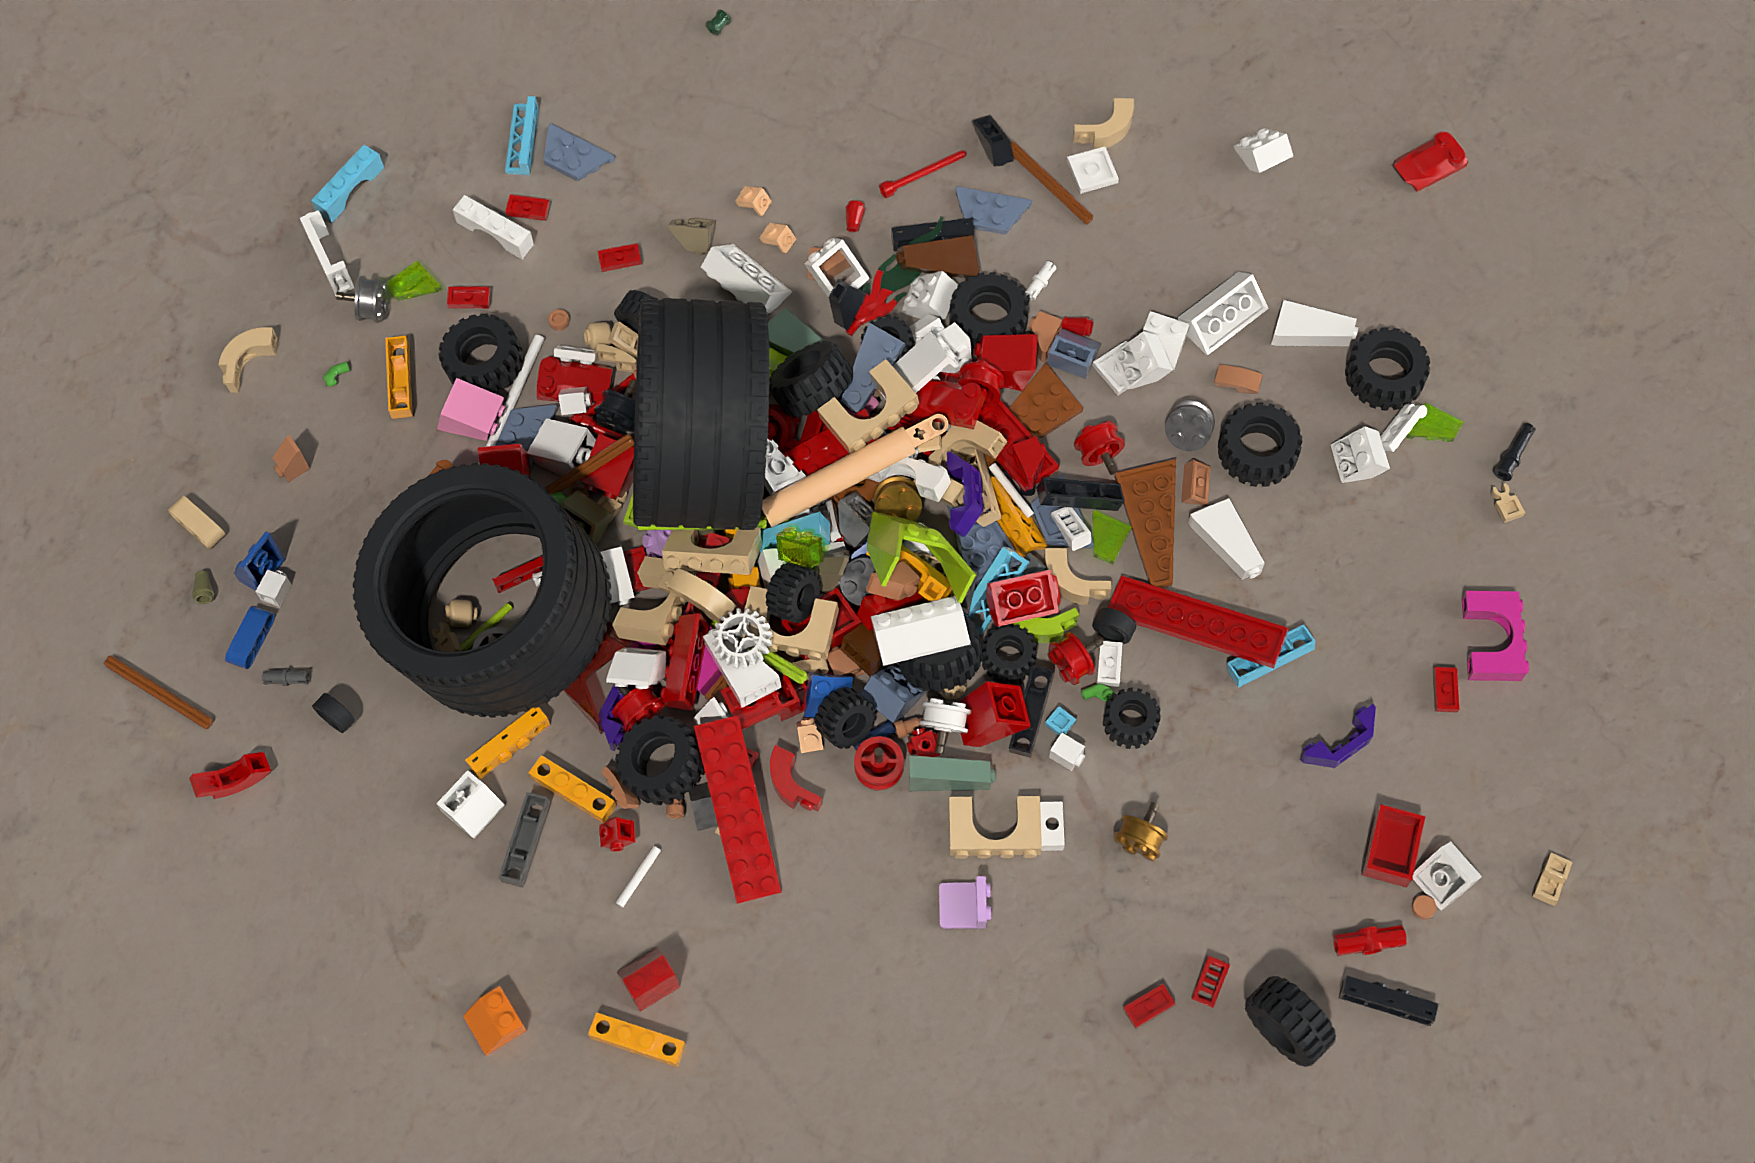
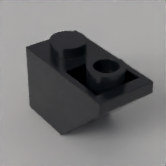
M837 279L829 295L834 323L848 330L867 293Z

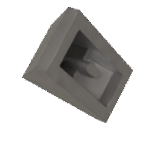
M708 783L694 786V790L689 793L697 831L717 827L718 824Z

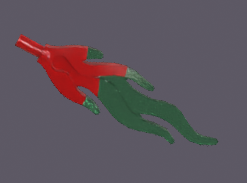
M940 216L932 231L914 239L909 245L931 242L941 231L943 217ZM895 254L892 255L877 269L870 296H868L869 284L866 283L863 286L862 291L867 294L856 313L855 320L845 332L852 337L861 325L863 326L871 320L875 321L879 316L883 318L885 315H888L897 303L906 296V293L903 292L896 295L887 304H885L886 298L913 283L920 276L921 272L901 270L898 263L886 272V268L896 258Z

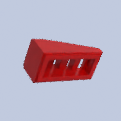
M1208 955L1191 999L1213 1008L1230 964ZM1210 964L1221 968V973L1209 969ZM1209 973L1218 977V982L1206 978V974ZM1203 982L1216 986L1215 990L1213 991L1202 986ZM1200 990L1211 994V1000L1199 995Z

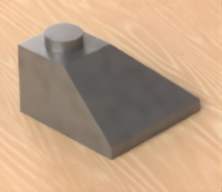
M856 491L838 502L839 531L843 535L845 542L854 548L868 539L871 514L873 511L875 512Z

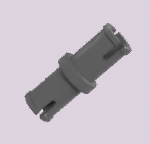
M264 670L262 681L264 685L309 684L310 674H308V670Z

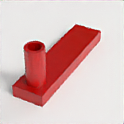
M543 556L493 578L492 580L498 593L532 579L533 573L541 572Z

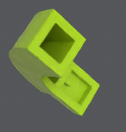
M1073 608L1053 618H1033L1012 623L1010 627H1015L1016 624L1020 626V630L1025 628L1028 630V635L1032 634L1034 637L1033 642L1036 643L1056 642L1063 639L1064 629L1067 631L1077 625L1079 613L1076 608Z

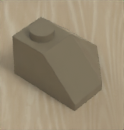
M689 218V220L681 223V220L677 219L672 220L668 224V229L687 251H693L695 255H704L711 249L715 220Z
M845 549L819 557L815 565L810 564L808 569L814 570L820 578V592L827 594L834 590L848 563V550Z

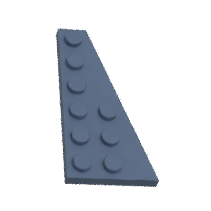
M948 473L949 478L963 485L962 479L958 480L953 475ZM947 505L948 512L950 515V510L954 508ZM997 521L985 527L975 522L964 537L954 532L961 558L972 570L978 572L976 585L981 582L1002 547H1009L1016 552ZM1013 557L1009 562V568L1016 569L1020 561Z

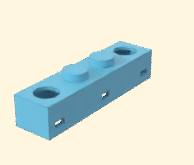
M1303 624L1288 632L1274 669L1238 657L1227 663V672L1239 688L1315 650L1316 641ZM1296 640L1305 642V645L1297 649L1293 647V643ZM1245 669L1248 673L1239 677L1236 671Z

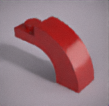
M775 745L770 758V774L777 795L792 809H795L797 803L800 802V806L809 811L813 809L818 812L822 806V797L800 787L791 776L792 768L796 762L795 754Z
M258 752L244 754L237 762L226 768L192 774L189 780L196 798L213 796V799L233 795L255 785L271 772L265 753Z

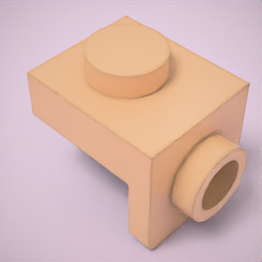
M745 186L735 200L739 207L754 208L760 216H763L772 202L763 188Z
M769 223L759 237L765 244L777 245L782 253H787L796 241V237L787 225Z
M813 717L803 718L801 722L796 723L801 753L823 750L822 737L816 729V720Z

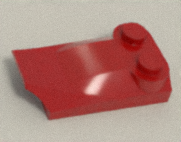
M1439 132L1435 135L1434 139L1397 158L1393 166L1405 182L1411 184L1414 190L1418 192L1465 168L1468 161L1465 151L1455 138L1448 132Z
M552 356L543 358L539 365L537 378V399L559 402L558 394L562 389L586 387L587 393L591 394L592 404H595L602 398L604 390H610L612 369L600 364L559 361Z
M931 379L916 393L919 405L912 413L914 417L925 420L933 415L941 414L947 418L949 425L974 430L987 391L974 382L964 385ZM940 419L933 420L935 422L943 423Z
M1051 569L987 583L986 596L990 616L995 626L999 627L1059 613L1060 591L1057 576L1051 573Z

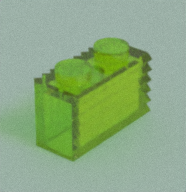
M794 527L785 528L782 532L776 534L778 560L808 568L823 562L821 537L814 536L812 532L808 531L798 532Z

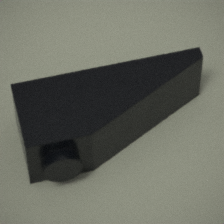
M987 115L972 120L973 127L994 167L1003 166L1008 162H1012L1010 140L992 116Z

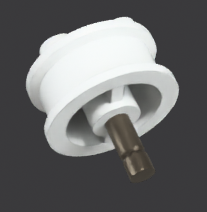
M930 698L929 702H922L925 711L923 721H919V725L934 728V730L938 731L935 753L944 754L947 732L968 733L965 725L967 715L971 714V710L965 709L966 704L952 702L951 706L944 705L943 700Z

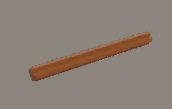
M1014 141L1010 142L1012 156L1084 224H1089L1093 220L1094 216L1017 143Z
M629 434L623 436L546 486L545 489L551 495L564 491L634 445L633 437Z
M108 656L104 661V665L204 729H209L213 724L211 717L117 658Z

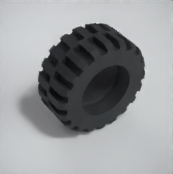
M984 272L978 273L977 277L972 275L966 278V283L962 281L957 289L954 290L952 300H950L949 323L951 325L955 322L970 338L971 350L972 348L974 349L975 344L979 343L983 336L1023 335L1028 321V299L1024 295L1025 291L1021 286L1017 287V282L1013 279L1008 280L1006 275L1001 274L997 276L994 272H990L989 275H984ZM993 303L1002 307L1008 315L1000 322L988 324L976 320L970 314V311L977 305Z
M473 314L469 315L467 319L462 318L458 320L459 323L453 324L449 328L450 331L444 334L442 337L444 342H441L439 345V360L451 383L454 385L456 378L494 394L502 387L505 389L509 386L508 383L510 381L513 382L517 377L516 372H520L523 361L522 347L513 329L504 319H499L495 315L489 317L488 314H480V316ZM483 345L497 346L496 352L488 361L479 365L465 364L468 355L477 347Z
M1382 327L1380 331L1373 329L1368 334H1363L1359 341L1355 342L1346 364V382L1349 387H1352L1351 392L1354 396L1358 395L1360 397L1359 401L1364 404L1367 402L1370 404V407L1375 409L1376 407H1381V410L1386 411L1389 408L1398 410L1402 405L1411 404L1412 401L1419 397L1430 373V358L1426 355L1427 350L1425 346H1420L1421 341L1416 337L1413 339L1411 334L1406 331L1405 333L1400 332L1398 328L1388 330V327ZM1377 358L1391 359L1403 368L1406 376L1398 380L1384 379L1372 370L1369 362Z
M828 341L816 342L813 345H807L803 349L797 350L777 366V369L769 377V391L785 414L792 417L807 416L814 411L817 412V409L835 397L837 399L841 396L842 392H845L847 385L851 383L852 368L836 344Z
M1256 402L1255 406L1249 403L1244 405L1243 410L1242 408H1237L1234 410L1233 415L1231 414L1227 417L1218 441V456L1220 460H1223L1221 465L1225 470H1230L1229 475L1232 478L1238 477L1239 482L1243 484L1248 482L1251 483L1250 486L1257 487L1258 484H1262V487L1270 486L1271 482L1277 484L1281 482L1282 478L1286 479L1290 475L1291 470H1294L1303 442L1300 427L1298 424L1294 425L1295 419L1292 415L1287 416L1284 409L1280 408L1278 410L1275 408V405L1270 403L1268 406L1263 405V402ZM1250 433H1262L1271 437L1276 442L1279 452L1267 457L1256 456L1243 447L1240 439Z
M964 615L970 645L953 648L940 654H929L898 662L904 678L917 688L922 687L926 691L933 689L936 692H942V689L952 690L957 685H964L967 679L971 680L975 672L979 670L982 661L979 631L975 623Z
M654 715L653 719L646 717L641 720L642 723H635L631 727L632 730L624 734L623 742L619 743L617 748L619 754L615 755V762L618 764L616 772L620 776L619 780L644 802L654 805H662L663 803L666 805L673 804L674 799L680 801L685 798V793H691L694 790L693 785L696 782L699 783L702 778L700 772H704V766L697 737L688 726L672 716ZM674 744L675 754L670 766L658 775L647 776V762L652 753L663 745Z
M1280 976L1268 977L1246 999L1245 1011L1248 1012L1247 1015L1252 1020L1255 1028L1260 1031L1259 1033L1279 1053L1285 1055L1287 1059L1299 1066L1308 1067L1313 1065L1335 1043V1029L1332 1027L1331 1021L1325 1016L1326 1014L1303 990L1301 991L1298 986L1290 983L1285 978Z

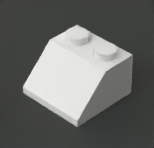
M1150 311L1143 331L1158 335L1170 365L1175 370L1190 324Z
M955 322L935 335L936 337L940 335L947 342L946 348L949 347L957 357L954 360L959 365L955 369L951 364H948L940 372L957 373L961 366L972 362L970 338Z
M1452 842L1440 847L1413 874V880L1427 896L1435 901L1436 906L1440 910L1447 907L1482 877Z

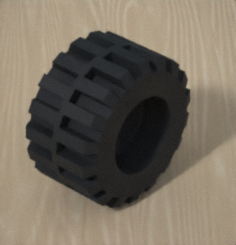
M630 290L616 308L614 315L618 322H621L638 334L640 301L644 297L652 296L641 291Z
M885 315L884 319L879 316L877 321L871 320L869 322L905 343L904 349L894 364L915 346L912 331L903 319L900 321L899 317L894 316L891 319L890 315ZM861 334V340H862V341H863V338H864V335H865V334Z
M787 562L782 564L775 571V574L772 575L767 587V610L772 615L793 623H801L803 620H806L812 613L815 598L818 599L820 595L821 584L819 583L820 578L817 576L818 574L814 570Z
M1011 624L1006 625L1004 628L997 626L996 631L993 629L989 631V636L986 635L984 643H982V667L984 670H987L989 677L994 676V681L1003 680L1002 684H1007L1008 681H1011L1012 684H1017V679L1022 682L1025 680L1026 675H1030L1032 665H1035L1037 645L1036 642H1033L1034 637L1032 634L1028 635V630L1025 628L1020 630V626L1016 624L1015 627H1010ZM1009 646L1016 648L1022 656L1014 662H1006L1001 660L996 652L1000 648Z
M844 687L843 689H837L836 692L832 691L827 698L822 700L823 703L818 706V712L815 714V719H817L815 721L816 729L839 749H849L851 746L854 747L858 742L863 741L864 737L869 735L870 729L875 723L873 722L876 718L875 708L853 688Z
M1128 688L1127 692L1121 689L1118 695L1114 693L1111 696V700H1108L1103 716V726H1105L1104 731L1106 735L1110 734L1109 739L1112 742L1114 740L1117 741V746L1121 747L1124 744L1126 749H1131V746L1134 745L1135 749L1140 748L1141 744L1147 745L1149 740L1155 737L1161 715H1159L1160 707L1156 706L1157 701L1155 698L1150 699V693L1146 692L1143 694L1142 689L1139 688L1137 691H1133V688ZM1126 710L1136 711L1143 717L1144 723L1137 727L1127 726L1120 720L1119 714Z

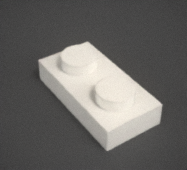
M558 345L554 348V357H560L561 361L570 362L572 359L580 360L582 364H592L598 360L597 352L593 349Z
M1103 641V645L1099 649L1097 684L1101 683L1105 686L1119 687L1122 643Z

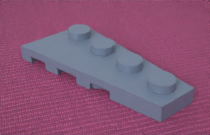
M869 323L852 368L851 383L847 385V389L843 393L840 401L841 405L854 413L863 410L877 389L871 381L869 371L885 359L893 365L904 349L905 343Z

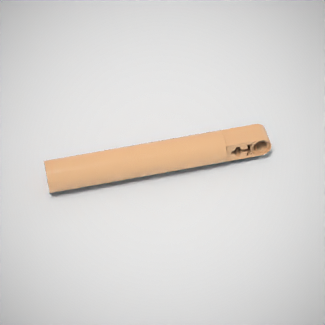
M936 414L907 430L901 427L860 450L764 498L762 501V511L771 528L916 453V447L943 434L948 428V420L944 415ZM940 419L944 425L943 429L935 430L932 427V421ZM916 429L919 432L925 431L922 440L913 437Z

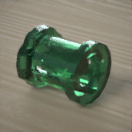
M719 9L716 11L714 18L706 22V28L710 33L718 36L720 30L725 25L731 23V19L726 12Z

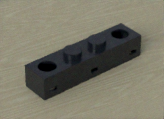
M972 218L891 227L894 252H898L897 249L906 245L971 235L974 238Z
M1043 477L1036 487L1040 505L1118 511L1125 502L1121 485L1115 483Z
M1032 665L1023 696L1030 727L1012 734L1009 744L1010 753L1031 758L1054 679V670ZM1043 676L1047 679V685L1044 688L1035 686L1034 681L1037 677ZM1025 738L1029 741L1030 746L1027 750L1017 748V741L1019 739Z
M1346 976L1343 980L1339 999L1427 1026H1431L1435 1022L1439 1003L1410 995V992L1407 990H1393L1387 988V985L1381 982L1370 983L1350 976Z

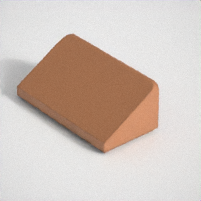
M1192 460L1184 465L1181 502L1208 505L1211 466L1196 460Z

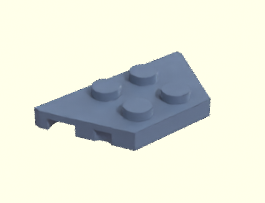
M551 123L548 125L544 153V164L576 181H580L588 174L600 170L599 167L607 162L611 164L615 161L614 155Z
M958 186L955 188L961 213L964 219L972 218L973 226L976 230L1006 235L1011 230L1012 225L1017 223L1021 219V215L1027 209H1030L1032 205V200Z
M553 404L512 409L495 446L521 444L526 452H528L545 419L554 420L558 406ZM530 458V473H531L532 468H533V466H534V464H535L534 461H533L531 458Z
M1062 474L1057 479H1065ZM1037 497L1031 503L1030 508L1034 512V518L1047 545L1070 547L1051 516V512L1063 507L1040 505L1039 497ZM1073 508L1074 511L1077 513V515L1080 517V519H1081V520L1083 521V523H1084V520H1083V518H1082V516H1081V514H1080L1079 509H1078V508ZM1067 515V516H1065V517H1063V518H1061V519H1062V520H1063V519H1066V518L1070 517V515ZM1092 538L1091 543L1082 548H1094Z

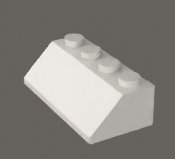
M734 244L711 247L701 265V268L706 271L710 278L716 279L721 284V287L733 293L738 301H742L745 304L747 302H760L766 307L767 314L774 311L792 293L789 288Z
M1237 272L1180 315L1178 320L1190 324L1187 336L1206 355H1209L1269 308L1253 274Z
M955 596L871 616L874 635L883 666L970 645L963 611Z

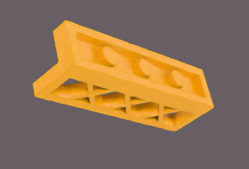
M991 477L1002 517L997 522L1016 552L1025 558L1033 550H1044L1048 545L1045 543L1032 517L1027 518L1017 504L1016 506L1013 505L1015 501L996 477Z

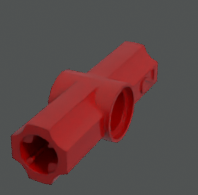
M1402 925L1379 929L1372 926L1359 929L1353 933L1334 935L1333 945L1337 956L1356 953L1370 955L1379 953L1383 949L1406 946L1407 936Z

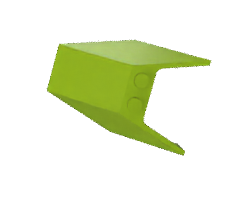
M873 511L866 548L881 586L886 587L900 558L902 540H909L924 544L936 557L944 569L957 602L962 603L976 574L942 534L915 521Z

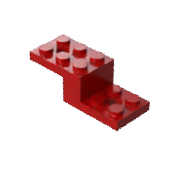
M828 666V670H829V671H828L827 674H832V672H831V670H830V668H829V666ZM771 667L780 678L781 688L758 699L755 705L743 708L730 687L720 691L732 717L738 715L741 729L744 730L777 714L782 722L804 712L807 692L806 682L808 679L803 684H799L796 681H790L788 676Z

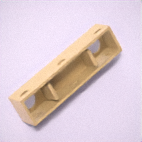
M965 449L958 452L957 456L969 464L972 457L976 456L977 462L970 464L981 473L983 512L976 522L985 527L1002 517L984 454L977 449ZM991 508V511L985 513L987 509Z

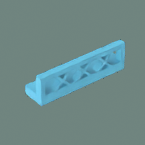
M528 96L527 104H514L505 167L506 174L530 175L538 115L536 96ZM518 110L526 111L523 119L518 116ZM523 125V134L519 136L516 133V129ZM521 142V151L517 153L513 147ZM519 159L520 168L511 167V163Z
M1002 547L975 589L969 615H965L972 621L977 613H984L985 621L981 628L977 626V630L981 635L984 634L992 621L990 614L988 615L987 613L989 608L986 607L985 602L987 598V583L998 581L1000 577L1007 576V579L1011 578L1013 574H1015L1014 577L1021 576L1030 563L1009 547ZM1013 557L1022 562L1018 571L1010 572L1009 562Z

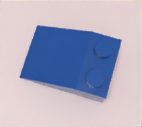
M266 531L258 542L250 547L248 555L237 564L234 572L239 582L255 591L266 571L275 572L286 560L269 532Z

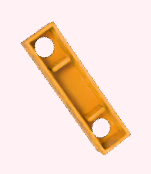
M407 336L385 338L388 411L392 419L413 417L409 341ZM398 348L405 350L404 356H394L393 353ZM400 403L407 404L406 408L396 409V406Z
M539 707L531 708L465 759L469 768L480 780L499 764L506 763L512 758L513 753L527 747L531 739L550 725L547 716Z
M542 755L528 772L532 780L601 823L607 821L617 806L615 800ZM546 764L551 769L550 773L546 776L539 775V770ZM600 798L606 802L605 808L595 810L593 808L595 799Z
M597 1012L588 1032L590 1039L678 1067L686 1046L682 1040ZM600 1021H606L610 1024V1029L605 1034H600L596 1030ZM665 1043L675 1044L676 1051L673 1055L666 1056L662 1052Z

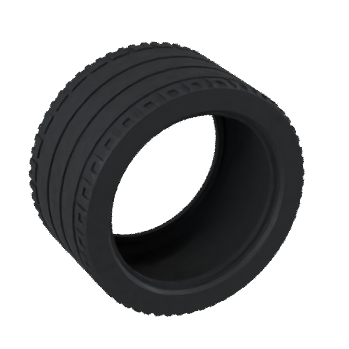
M644 297L640 301L633 465V523L636 526L650 527L655 525L656 527L672 528L683 526V528L707 529V526H709L711 529L735 530V528H739V530H754L758 526L765 482L769 413V330L767 310L762 303L747 302V304H743L742 301L721 300L719 303H715L714 300L691 299V301H687L686 299L677 298L658 300L655 297Z
M473 463L472 465L462 464L459 467L452 466L446 470H439L437 473H432L428 477L418 480L417 483L410 485L408 489L401 492L381 512V515L374 521L375 523L372 528L369 529L368 535L363 541L362 549L359 551V558L355 564L356 571L353 576L355 578L353 582L354 609L358 613L356 617L357 621L360 622L359 626L365 633L364 637L370 642V646L384 661L444 706L446 705L452 710H457L459 713H467L470 716L478 715L484 718L486 716L490 718H495L496 716L507 717L508 714L517 715L518 712H528L531 708L535 709L540 704L548 703L553 697L559 696V693L564 689H568L569 685L575 682L577 677L586 670L587 665L592 662L594 654L598 652V647L603 641L602 637L608 628L606 625L610 619L608 615L611 610L610 601L612 600V595L610 594L611 583L608 581L610 576L606 571V563L603 561V556L599 552L598 547L587 533L537 481L532 480L528 475L522 474L517 470L513 471L506 466L502 468L500 465L494 464L490 466L488 463L481 465L478 463ZM507 534H523L538 537L543 552L542 576L536 595L520 620L501 637L479 648L462 652L435 651L432 647L428 629L429 607L435 588L448 567L469 548L487 539Z

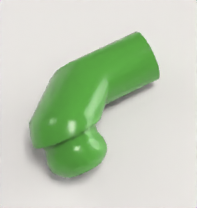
M347 361L328 369L323 376L326 386L336 385L335 377L350 371Z
M1098 683L1081 690V694L1084 700L1097 697L1108 702V700H1111L1114 691Z

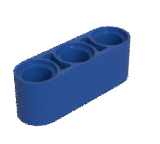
M255 606L249 608L226 652V662L244 669L251 667L272 627L274 613Z

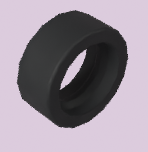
M1112 608L1099 609L1092 623L1093 629L1100 636L1109 641L1122 644L1129 643L1136 630V624L1129 616Z
M323 693L312 705L313 709L323 720L341 733H344L355 721L354 716L340 702L327 693Z

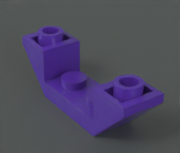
M947 452L946 469L948 473L958 480L962 479L964 485L963 501L965 504L950 510L951 518L949 519V525L954 532L964 537L983 512L981 473L957 455Z
M628 684V688L635 689V685ZM615 685L610 690L598 714L612 751H615L619 743L623 742L625 734L623 726L612 721L616 719L612 715V710L624 697Z
M1374 704L1368 708L1363 706L1355 712L1356 716L1352 724L1359 732L1349 738L1350 742L1345 746L1340 744L1331 752L1322 741L1316 744L1312 742L1302 750L1304 752L1300 759L1302 763L1336 768L1367 746L1373 738L1376 706Z

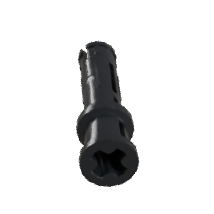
M1524 423L1510 450L1501 457V464L1494 470V475L1498 479L1503 481H1510L1512 479L1514 469L1521 463V454L1536 430L1532 424Z

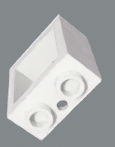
M838 238L827 240L824 243V247L820 251L812 253L808 257L809 260L804 263L828 298L833 286L819 266L837 250L841 251L855 271L844 282L859 288L870 279L845 242Z

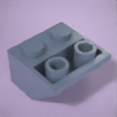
M1062 329L1049 350L1047 365L1086 379L1101 347V343Z
M894 665L872 675L861 692V695L892 723L903 718L925 694L922 688H917L911 682H908L901 673L900 668Z

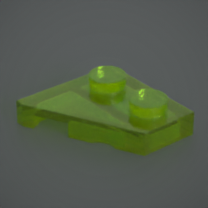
M415 261L387 281V290L397 301L432 294L442 290L441 285L418 261Z
M1425 403L1424 406L1427 408L1426 416L1419 418L1406 438L1424 437L1426 440L1453 442L1464 422Z
M1094 510L1092 514L1093 557L1113 565L1131 531V526Z

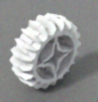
M738 608L735 615H733L732 611H729L728 618L721 616L722 624H715L718 630L712 631V635L715 637L712 639V644L715 645L714 651L719 654L718 657L721 661L725 660L728 666L734 663V667L738 668L740 663H742L743 667L747 668L748 662L755 666V659L758 658L760 661H763L762 653L768 654L769 650L767 647L772 646V641L769 638L773 634L771 631H768L771 627L769 623H765L766 619L764 616L759 617L757 611L751 614L747 608L744 614H742L741 609ZM739 624V627L737 629L730 630L731 628ZM749 624L759 630L760 637L749 633ZM725 640L735 644V653L725 647ZM748 647H754L752 650L745 652Z

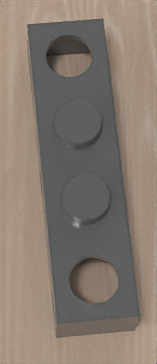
M526 793L499 874L501 882L523 888L551 804L548 797ZM536 804L543 807L540 816L537 817L530 814V808ZM520 868L522 870L518 880L509 877L511 869Z

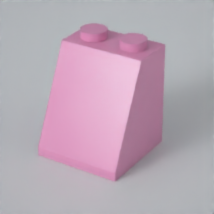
M456 378L440 414L437 429L487 441L489 434L493 436L498 424L494 422L497 416L501 418L505 406L502 405L504 397Z

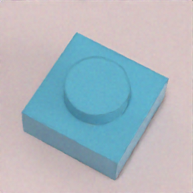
M1058 706L1046 720L1045 726L1060 736L1061 733L1066 734L1076 723V719Z

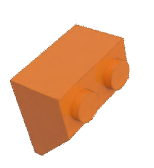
M500 986L479 998L463 1015L486 1056L527 1031Z

